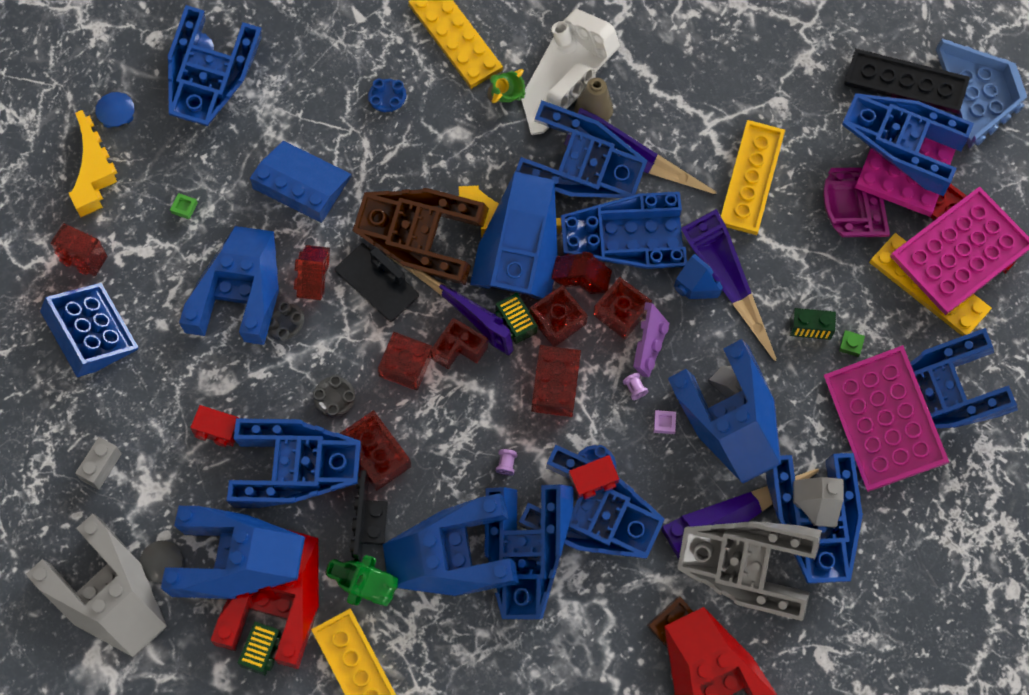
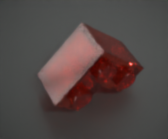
M306 245L303 252L300 251L299 259L295 260V271H298V277L294 280V290H297V298L322 299L325 293V276L329 268L330 248Z
M590 252L566 254L565 256L556 257L551 279L562 287L581 286L590 294L607 293L612 270Z
M453 318L431 348V359L447 369L450 368L459 354L478 363L488 349V338Z

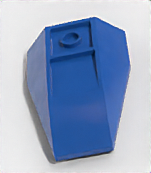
M514 172L478 245L470 285L486 289L495 287L528 294L530 298L550 302L558 264L555 181Z
M680 192L640 193L561 215L563 253L645 269L684 267L687 263L686 247H683Z

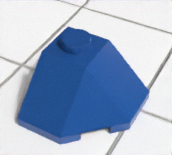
M695 254L686 263L674 284L676 291L688 299L718 298L723 289L719 281H714L712 276L714 272L711 267Z

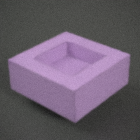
M655 410L654 433L675 434L676 412Z

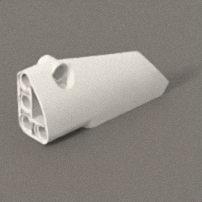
M574 9L563 21L556 22L552 26L553 38L525 88V97L521 99L531 135L544 134L549 128L534 122L541 100L567 109L579 97L588 81L595 78L596 72L619 49L620 43L615 28L609 22L579 9Z

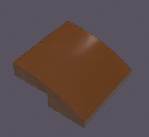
M678 596L647 626L667 648L664 626L693 611L682 597Z

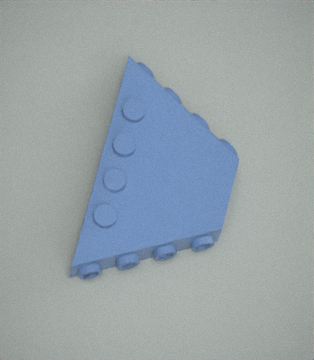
M941 39L936 47V52L942 70L970 77L958 117L974 123L967 140L970 149L975 144L979 146L986 139L985 136L988 133L992 135L999 128L998 125L1000 123L1004 125L1012 117L1011 114L1013 112L1017 114L1025 106L1023 102L1026 100L1027 94L1016 63L992 56L989 53L974 50L968 46H962L950 40Z

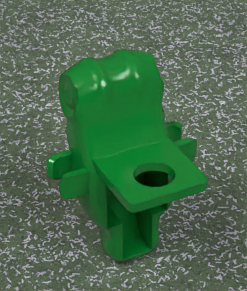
M365 555L362 562L355 560L341 562L333 559L326 568V576L336 580L339 587L349 593L347 602L352 605H359L361 599L364 598L367 601L387 607L393 600L394 592L398 588V577L374 568L376 558Z

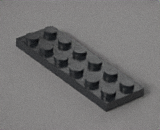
M855 49L844 85L893 98L919 101L937 109L959 114L970 77Z

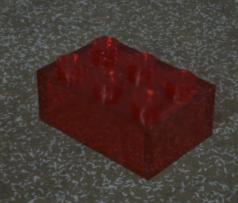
M545 345L539 346L531 412L573 417L581 350Z
M374 410L339 433L361 441L359 468L361 471H367L368 480L376 491L411 468L410 458Z

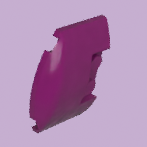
M831 168L824 183L823 198L827 216L841 237H889L890 231L884 200L855 188L862 168Z

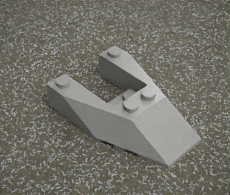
M92 513L76 529L108 563L77 592L51 563L43 559L28 571L26 576L73 625L135 657L167 627V624L155 600L142 564L108 526Z
M765 522L685 527L677 569L696 581L703 582L713 588L716 593L725 595L739 606L803 621L810 592L765 581L771 549L815 559L819 549L822 530L800 525Z

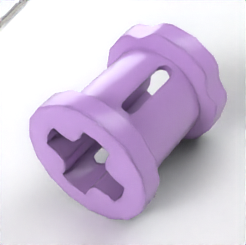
M639 373L629 375L623 380V384L627 385L632 394V400L640 399L649 392L647 388H644L639 379Z
M500 449L499 465L495 471L502 475H514L513 465L514 459L517 458V452Z

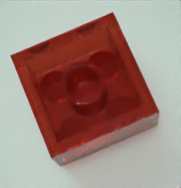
M65 223L62 224L51 241V245L55 250L54 253L58 255L59 261L65 266L70 267L72 265L84 275L89 273L96 276L108 257L99 239Z
M619 277L596 303L593 316L626 339L646 316L647 310H644L645 302L652 303V300Z
M563 285L530 307L529 313L539 330L553 347H556L587 325L588 315Z
M393 332L378 366L379 377L418 391L433 356L432 345Z

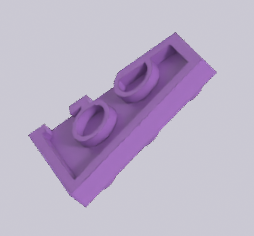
M645 302L644 310H647L646 320L641 323L643 336L642 340L637 344L633 367L642 377H649L655 366L657 355L662 348L664 337L669 330V322L653 303Z

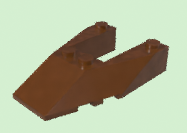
M429 188L420 190L405 189L392 192H364L353 232L405 267L447 281L466 285L471 269L470 264L463 260L430 252L441 217L483 227L489 208L483 202Z

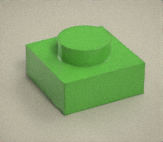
M178 193L170 208V212L190 220L198 204L197 199Z
M845 330L839 351L859 357L865 336Z

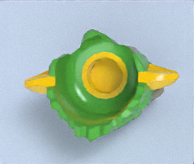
M524 70L502 72L500 75L491 76V85L487 93L489 100L492 103H509L514 100L523 99L526 94L524 88L525 81L521 77Z

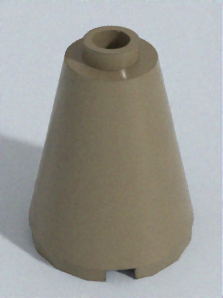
M592 78L588 81L575 102V113H578L579 109L582 108L607 122L613 114V103L603 79Z

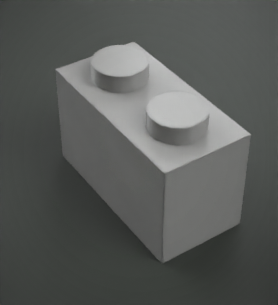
M98 437L75 474L81 481L99 490L122 453L117 446Z

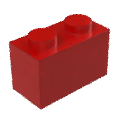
M199 405L190 428L194 436L200 440L206 441V439H210L219 446L226 447V445L233 447L235 443L236 418L239 417Z
M610 455L572 469L568 473L578 498H591L596 495V491L601 489L609 491L617 487L616 483L619 482V476Z

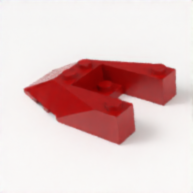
M289 530L305 537L298 579L275 587L258 589V592L251 594L244 593L236 596L234 599H227L217 620L211 642L215 646L236 652L249 610L287 620L274 659L277 664L299 670L319 608V539Z
M704 607L664 626L674 695H732L744 689L746 695H777L755 659Z

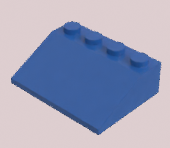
M282 141L259 163L250 180L254 190L322 223L352 174Z
M102 283L45 297L40 312L76 377L97 372L138 350V345Z

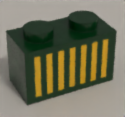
M518 293L496 303L494 314L503 319V325L510 330L511 339H513L515 344L537 334L538 326Z
M794 308L790 317V336L831 340L835 333L836 312Z
M254 621L239 658V666L266 676L267 671L272 670L275 662L273 656L281 640L282 633L280 630Z

